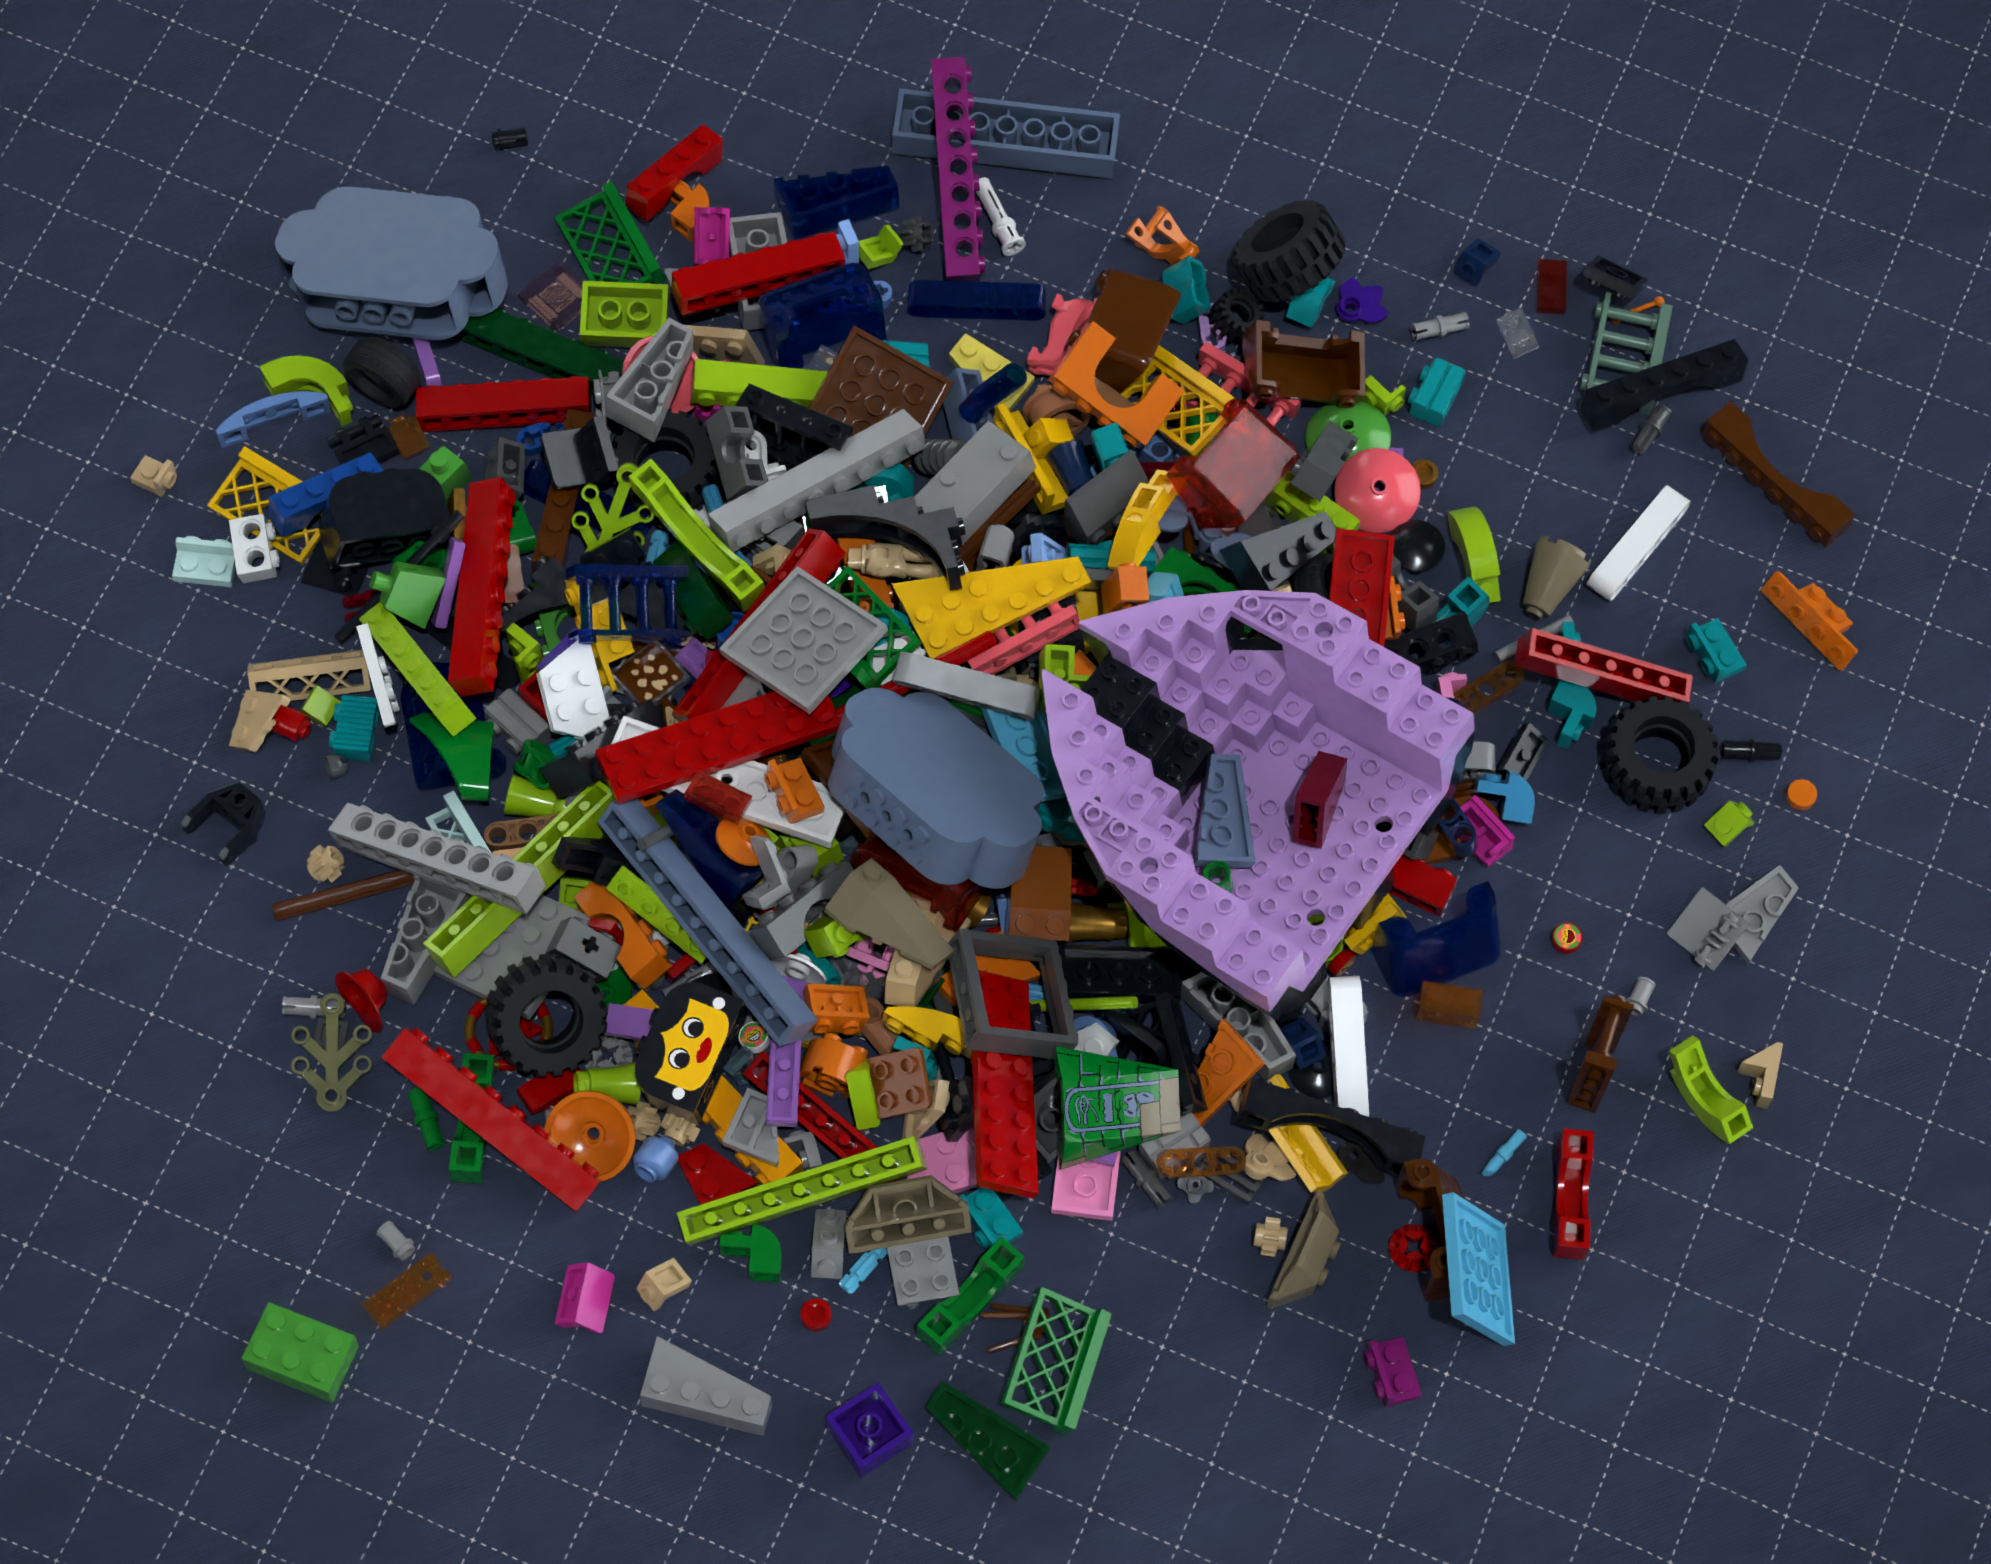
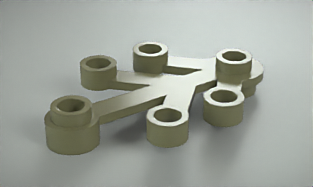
M329 993L320 1001V1010L326 1017V1051L311 1038L310 1032L306 1027L297 1026L291 1033L293 1042L296 1045L303 1046L326 1069V1082L310 1068L308 1059L303 1056H298L292 1060L291 1069L294 1074L302 1076L317 1090L316 1100L323 1110L336 1112L345 1106L348 1097L347 1090L362 1075H366L372 1070L370 1058L360 1055L355 1058L353 1068L338 1081V1069L362 1045L368 1044L372 1040V1031L366 1025L357 1026L354 1029L353 1037L338 1051L339 1017L345 1011V1003L340 995ZM335 1000L338 1002V1006L334 1010H329L326 1008L327 1002ZM360 1030L368 1031L369 1035L365 1040L357 1038V1033ZM297 1032H306V1038L303 1041L296 1040L295 1035ZM366 1060L369 1065L367 1069L359 1070L357 1068L358 1062ZM304 1061L306 1063L305 1070L297 1071L295 1069L296 1063ZM329 1091H335L337 1098L334 1101H328L326 1094Z

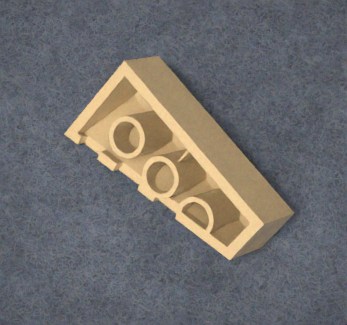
M913 890L912 900L947 942L952 939L959 929L968 930L971 921L943 895ZM895 948L885 982V1004L916 1007L932 984L933 977L937 971H941L945 961L932 970L901 956L898 949Z

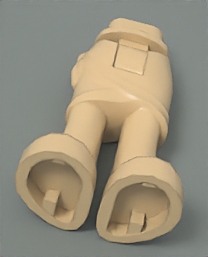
M870 543L867 545V548L866 544H862V548H849L848 566L851 569H861L863 574L880 578L898 577L906 579L907 576L918 579L943 576L931 561L920 553L901 544ZM905 561L917 562V563H924V564H911V563H906Z

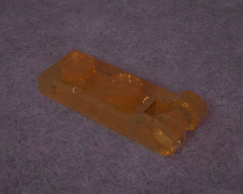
M434 1253L425 1256L362 1303L364 1309L381 1330H384L434 1291L446 1286L452 1280V1275L447 1269L443 1270L438 1264L440 1260ZM425 1272H429L432 1275V1278L427 1282L421 1276Z

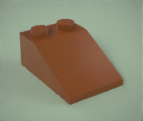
M1035 846L1024 876L1008 886L1005 935L1069 941L1072 848Z

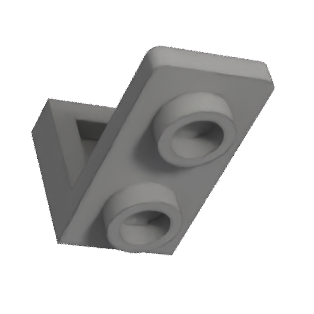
M754 835L750 838V842L766 880L744 893L743 898L747 906L766 910L774 907L777 904V900L790 893L791 890L787 883L788 875L781 867L777 858L778 852L775 844L769 838Z
M816 1209L811 1265V1277L841 1279L843 1276L845 1210Z

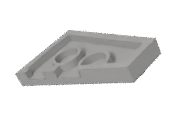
M1781 865L1726 904L1750 923L1733 946L1747 964L1751 961L1799 889Z

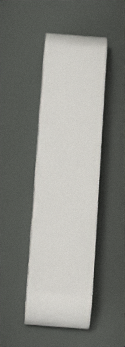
M1666 485L1596 568L1586 586L1611 602L1685 514L1691 501Z
M1360 976L1328 977L1327 988L1334 1105L1341 1108L1355 1109L1359 1114L1369 1117Z

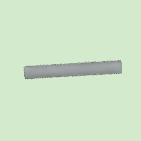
M1567 615L1539 630L1557 634L1560 631L1562 622H1573V619L1570 615ZM1518 640L1494 652L1497 662H1501L1516 654Z

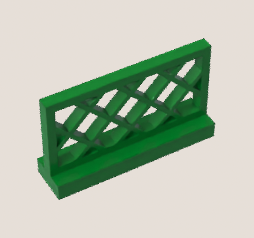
M612 181L602 186L604 191L555 216L560 229L589 281H596V278L603 282L650 284L654 281L655 284H660L666 280L659 264ZM604 202L606 209L603 217L590 214L593 206ZM572 217L582 218L578 230L567 228L564 222ZM587 220L600 223L596 234L583 232ZM606 224L618 227L615 239L602 236ZM581 237L594 240L590 252L578 249ZM599 242L612 244L608 256L596 253ZM618 246L630 249L627 260L614 258ZM593 259L606 262L602 274L590 271ZM612 263L625 266L621 278L608 275ZM630 268L642 270L644 274L643 277L636 281L626 279Z
M847 566L827 586L845 598L853 599V603L859 606V599L872 598V609L867 612L876 618L890 617L889 630L883 635L889 636L887 650H874L873 646L864 656L867 657V662L862 658L850 671L866 689L877 688L895 670L899 653H912L922 642L861 578ZM851 577L855 581L854 592L841 593V585ZM907 635L911 639L904 648L894 649L895 636ZM887 656L886 665L876 673L872 669L873 657Z
M1044 1287L1038 1288L1001 1404L1053 1426L1052 1430L1058 1433L1066 1434L1075 1430L1112 1313L1103 1309L1096 1311ZM1044 1298L1054 1301L1059 1314L1048 1319L1046 1318L1042 1309ZM1072 1311L1086 1316L1082 1328L1074 1331L1067 1315ZM1061 1317L1068 1334L1056 1339L1048 1322ZM1042 1325L1050 1343L1037 1348L1032 1335L1034 1329ZM1070 1337L1075 1351L1073 1357L1065 1360L1058 1342ZM1052 1346L1059 1363L1046 1368L1039 1351ZM1033 1354L1040 1372L1028 1377L1023 1367L1025 1357ZM1061 1366L1066 1380L1064 1386L1056 1389L1049 1371ZM1042 1375L1049 1393L1037 1398L1030 1380ZM1020 1384H1024L1031 1401L1025 1404L1012 1400L1015 1387ZM1052 1396L1057 1407L1054 1417L1044 1413L1039 1402L1040 1400Z

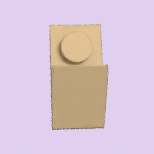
M1776 1042L1744 1060L1737 1071L1739 1074L1756 1078L1752 1095L1757 1096L1756 1107L1767 1109L1773 1099L1783 1043Z

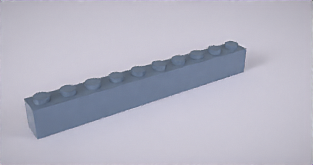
M638 798L618 805L616 801H612L597 821L598 824L651 887L739 998L744 1000L745 1005L778 1046L803 1040L817 1022V1017L669 837L644 851L637 847L639 839L661 828Z

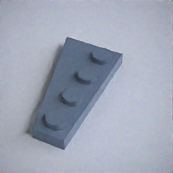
M1211 754L1208 758L1195 866H1206L1213 861H1222L1229 867L1252 868L1256 862L1240 755Z

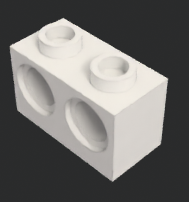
M264 514L229 520L236 572L241 582L244 584L277 577L276 567H280V558L277 549L273 550L272 540L276 539L273 522L269 523ZM260 530L257 538L248 539L251 531ZM264 557V562L260 566H252L254 559Z

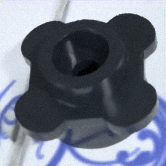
M1193 1167L1189 1175L1180 1177L1177 1181V1187L1183 1190L1185 1195L1188 1196V1201L1192 1204L1198 1203L1201 1196L1205 1193H1211L1214 1189L1213 1182L1206 1179L1203 1175V1169L1200 1167ZM1194 1182L1198 1183L1197 1188L1193 1187Z

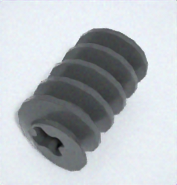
M925 438L926 448L914 454L915 464L922 473L936 475L965 443L958 439Z

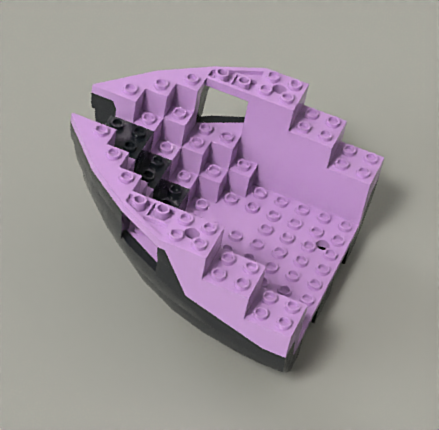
M1240 590L1168 597L1080 620L1078 624L1082 637L1089 644L1094 657L1099 663L1096 670L1080 690L1045 669L1041 671L1051 753L1074 821L1105 878L1121 896L1124 903L1139 922L1151 928L1170 949L1192 967L1218 981L1251 1006L1273 1019L1279 1020L1282 1015L1295 1011L1311 1000L1327 978L1325 961L1352 924L1360 929L1363 928L1394 885L1393 867L1418 832L1429 836L1445 814L1463 773L1467 758L1472 751L1475 731L1473 712L1422 685L1419 666L1370 640L1366 620L1317 593ZM1244 624L1271 639H1242L1244 636ZM1318 751L1347 758L1346 780L1321 849L1292 841L1296 795ZM1211 754L1240 755L1256 862L1252 868L1229 867L1233 882L1231 893L1215 884L1222 882L1225 878L1215 877L1211 882L1203 876L1206 866L1194 865L1207 761ZM1386 821L1392 824V828L1387 832H1380L1376 829L1377 824ZM1312 915H1322L1325 920L1318 926L1311 925L1308 920Z

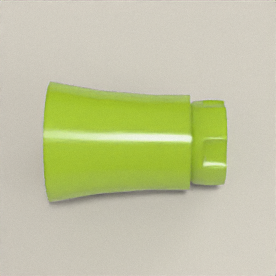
M513 774L506 797L504 815L538 817L559 814L566 808L565 800L568 795L558 799L552 788L539 789L529 780Z
M636 1062L605 1068H587L586 1071L574 1072L573 1093L585 1090L600 1091L616 1098L621 1103L636 1105L640 1101L641 1087L635 1074Z

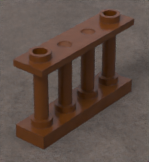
M1604 995L1584 1043L1586 1046L1593 1047V1051H1587L1566 1104L1596 1113L1618 1061L1611 1058L1609 1053H1614L1633 1011L1634 1004L1628 1003L1626 999L1619 996L1609 997Z

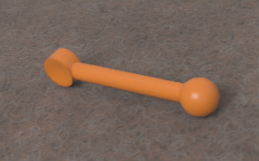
M1657 296L1654 301L1629 311L1641 312L1654 306L1661 307V304H1664L1665 301L1663 297ZM1610 318V321L1613 324H1619L1621 322V320Z

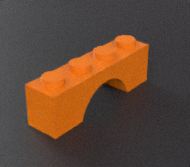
M593 881L590 882L574 896V899L587 917L614 921L623 926L624 942L616 959L630 979L646 989L673 966L665 956L669 953L667 948L658 939H653L651 936L654 933L652 927L644 919L640 920L634 910L606 889L607 886L593 883Z

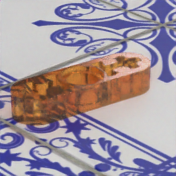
M1513 660L1505 661L1454 693V699L1458 702L1461 700L1464 703L1471 699L1473 693L1474 699L1469 702L1467 710L1475 715L1517 689L1522 683L1524 669L1514 666L1515 661ZM1506 671L1509 674L1516 673L1515 679L1508 677L1503 680L1502 685L1499 681L1504 678ZM1490 684L1495 689V693L1490 696L1483 695L1479 691V686Z
M1235 1146L1169 1148L1159 1153L1156 1165L1161 1174L1169 1177L1237 1174L1244 1169L1246 1156L1243 1150ZM1201 1152L1205 1153L1209 1160L1208 1166L1204 1170H1198L1194 1165L1195 1156ZM1231 1152V1155L1237 1158V1161L1232 1163L1230 1168V1164L1217 1163L1216 1157L1226 1158L1230 1156ZM1171 1154L1173 1159H1186V1165L1173 1166V1171L1165 1163L1166 1160L1171 1159Z

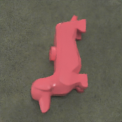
M1057 293L1052 304V308L1056 309L1050 325L1048 345L1043 349L1042 353H1039L1038 348L1033 346L1027 357V364L1030 365L1028 368L1030 374L1051 376L1066 354L1069 347L1066 343L1067 339L1075 329L1080 331L1085 326L1097 298L1094 299V302L1083 298L1064 301L1063 296Z

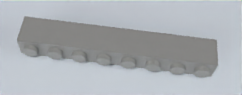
M902 409L848 438L841 451L831 447L708 513L711 530L732 552H735L807 513L806 500L845 492L925 449L923 428L910 414Z

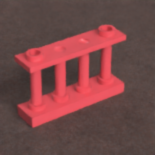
M1205 342L1199 350L1198 364L1201 365V368L1198 372L1206 378L1210 373H1215L1225 379L1220 388L1229 394L1234 387L1249 393V396L1241 405L1244 413L1237 421L1231 419L1226 423L1224 434L1238 441L1239 433L1258 437L1253 457L1264 461L1269 445L1264 440L1282 416H1288L1294 420L1300 411L1302 400L1278 397L1271 399L1258 398L1251 391L1246 365L1210 343ZM1194 399L1186 400V409L1200 407V402ZM1181 401L1176 402L1172 408L1174 412L1181 411ZM1258 401L1264 402L1271 406L1273 410L1255 435L1240 427Z
M1056 602L1047 607L1052 615L1040 622H1035L1031 615L1021 619L1025 630L1014 636H1009L1005 628L995 632L994 635L998 639L999 644L969 659L970 669L994 675L1041 650L1045 644H1052L1080 629L1077 611L1073 605L1061 608L1059 603Z

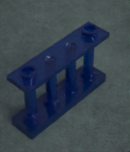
M574 564L566 568V581H576V585H579L581 629L569 633V640H579L581 645L596 644L597 640H663L664 645L681 644V640L691 636V631L678 630L676 586L679 585L680 581L688 578V566ZM594 581H604L605 586H608L609 629H593L591 585L594 584ZM622 581H633V586H636L638 630H621L620 585H622ZM651 582H661V586L664 587L666 630H650L648 586L651 585Z

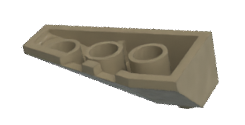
M872 858L848 875L824 909V912L845 930L854 934L859 931L872 937L873 943L880 946L882 943L896 948L901 956L932 970L954 955L953 948L898 881Z

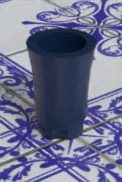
M1071 440L1062 443L1046 455V460L1058 476L1068 497L1094 478L1081 440Z

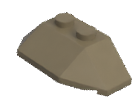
M932 1175L869 1186L844 1224L849 1254L972 1232L968 1203Z
M1318 1189L1314 1194L1267 1303L1268 1308L1274 1309L1313 1295L1317 1285L1323 1287L1329 1270L1325 1268L1328 1258L1335 1260L1341 1243L1336 1241L1339 1234L1338 1226L1323 1192Z

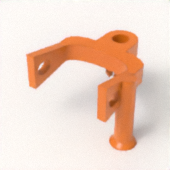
M1162 206L1156 207V213L1146 227L1140 218H1136L1124 234L1134 241L1135 246L1145 249L1153 258L1166 259L1171 266L1187 256L1195 258L1200 253L1198 246L1190 242L1183 235L1169 211ZM1164 221L1169 225L1168 230L1164 226ZM1135 227L1140 231L1139 236L1134 231ZM1157 230L1174 244L1156 243L1152 236Z

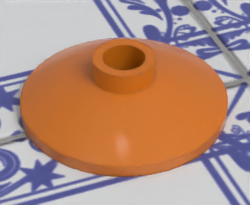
M728 816L721 820L715 832L717 844L722 852L731 860L745 866L760 865L750 838L757 835L771 840L769 834L760 824L737 816Z

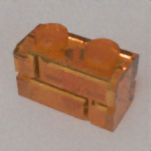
M1423 981L1418 996L1416 1020L1456 1027L1462 1025L1463 1028L1476 1030L1481 1013L1483 990Z

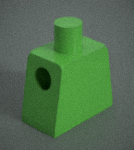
M445 446L432 453L430 458L419 468L430 473L438 480L443 489L446 502L453 488L463 489L473 479L465 462Z
M395 562L389 575L374 571L369 586L370 588L382 591L380 601L384 608L425 629L446 578L439 568Z

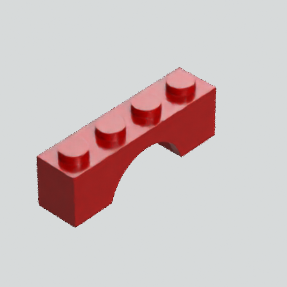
M704 124L699 126L627 184L626 207L645 222L650 220L666 206L672 191L683 178L695 171L704 176L722 161L723 138Z
M1563 1128L1558 1139L1553 1257L1584 1260L1590 1249L1591 1219L1588 1214V1190L1593 1162L1594 1131Z

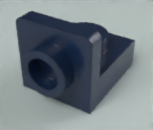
M1477 238L1463 250L1454 273L1477 286L1484 272L1498 261L1501 252Z

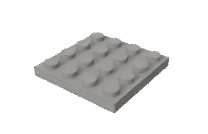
M797 566L728 638L719 650L723 657L808 714H811L881 639L888 629L885 623Z
M541 895L527 914L522 913L455 978L438 965L433 970L434 975L487 1000L489 991H496L497 989L494 982L498 976L501 975L505 978L509 974L506 968L513 963L516 967L523 965V958L531 956L534 960H538L539 954H547L545 952L562 920L576 916L588 922L591 917H587L586 914ZM550 991L533 997L525 1005L521 1016L530 1020Z

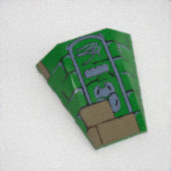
M1054 1046L1056 1077L1060 1079L1063 1138H1058L1060 1170L1181 1131L1178 1069Z

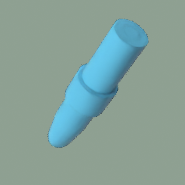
M1518 1129L1504 1145L1497 1149L1495 1155L1483 1169L1482 1175L1491 1176L1503 1163H1506L1513 1156V1152L1527 1138L1526 1134Z

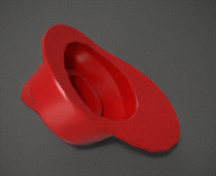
M366 968L351 974L344 971L338 972L335 976V984L342 998L354 1009L362 1022L373 1033L380 1032L382 1022L378 1010L386 1002L387 996L386 988L382 981Z

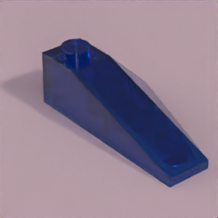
M677 789L657 802L656 807L705 882L729 907L740 900L744 893L754 888L764 877L760 865H741L731 860L722 852L715 837L716 828L721 821L710 815L707 807Z

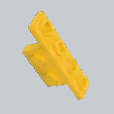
M571 578L565 580L567 589L564 590L566 599L575 608L577 616L574 617L579 632L589 635L601 686L604 688L608 685L612 692L618 689L608 663L635 652L615 597L611 596L587 606L579 582Z

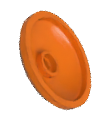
M585 1090L570 1094L552 1109L546 1120L545 1129L551 1133L548 1139L557 1146L561 1142L575 1152L573 1158L581 1165L586 1161L600 1172L597 1177L602 1181L608 1180L620 1173L633 1156L636 1146V1129L633 1119L621 1102L606 1093ZM590 1128L598 1129L599 1137H593L590 1134Z

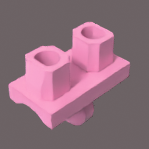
M870 936L855 943V946H849L850 950L846 953L849 957L869 964L868 966L858 964L855 972L864 975L863 984L866 986H871L874 979L882 983L885 981L886 974L879 972L878 969L888 972L895 948L886 945L882 956L873 953L876 943L872 942V937Z

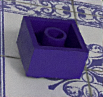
M879 1382L825 1416L826 1429L860 1478L913 1444V1431Z

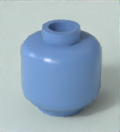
M650 1136L637 1149L632 1161L635 1173L641 1179L653 1183L654 1181L660 1182L665 1180L677 1164L679 1157L672 1140L665 1136H660V1138Z

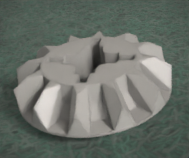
M603 1034L600 1036L603 1040L600 1048L593 1047L590 1051L593 1057L587 1063L584 1060L586 1069L605 1068L632 1063L633 1055L628 1041L620 1037ZM601 1049L606 1050L608 1053L615 1052L613 1058L616 1065L607 1059L601 1060L603 1058Z

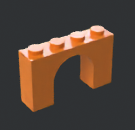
M1092 321L1083 329L1048 378V381L1053 384L1052 388L1058 394L1064 397L1068 395L1075 400V406L1079 410L1096 416L1099 419L1098 423L1102 427L1113 423L1119 424V429H1121V434H1123L1127 446L1133 449L1135 447L1140 449L1147 445L1185 390L1164 374H1160L1153 379L1143 395L1132 407L1120 408L1107 403L1097 391L1095 371L1100 360L1116 338Z

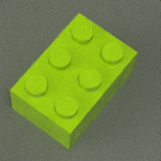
M583 281L580 319L581 342L586 346L632 348L638 341L654 336L669 318V285Z

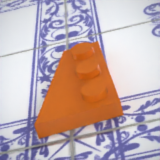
M975 954L978 970L1029 982L1038 980L1041 976V973L1029 960ZM950 969L941 976L945 979V982L938 991L954 1008L958 1004Z
M1223 1018L1217 1027L1219 1030L1212 1043H1209L1205 1051L1206 1055L1198 1069L1208 1110L1199 1114L1191 1113L1202 1127L1265 1064L1262 1058L1235 1028Z

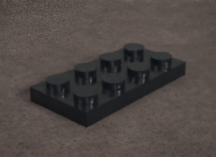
M1059 944L1058 950L1062 957V969L1064 979L1068 985L1067 993L1069 999L1099 998L1100 996H1136L1138 1002H1152L1155 1000V995L1167 992L1179 998V1001L1181 1000L1180 956L1170 948Z

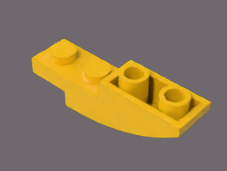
M1157 469L1148 484L1139 483L1116 531L1107 565L1109 570H1115L1123 563H1135L1136 566L1141 564L1161 533L1158 526L1159 521L1185 482L1182 474Z
M911 1006L887 1007L884 1011L882 1021L886 1022L885 1026L892 1032L897 1034L903 1032L912 1038V1042L935 1051L941 1041L949 1052L958 1056L960 1054L971 1059L970 1062L972 1064V1051L966 1049L959 1017L933 1009Z

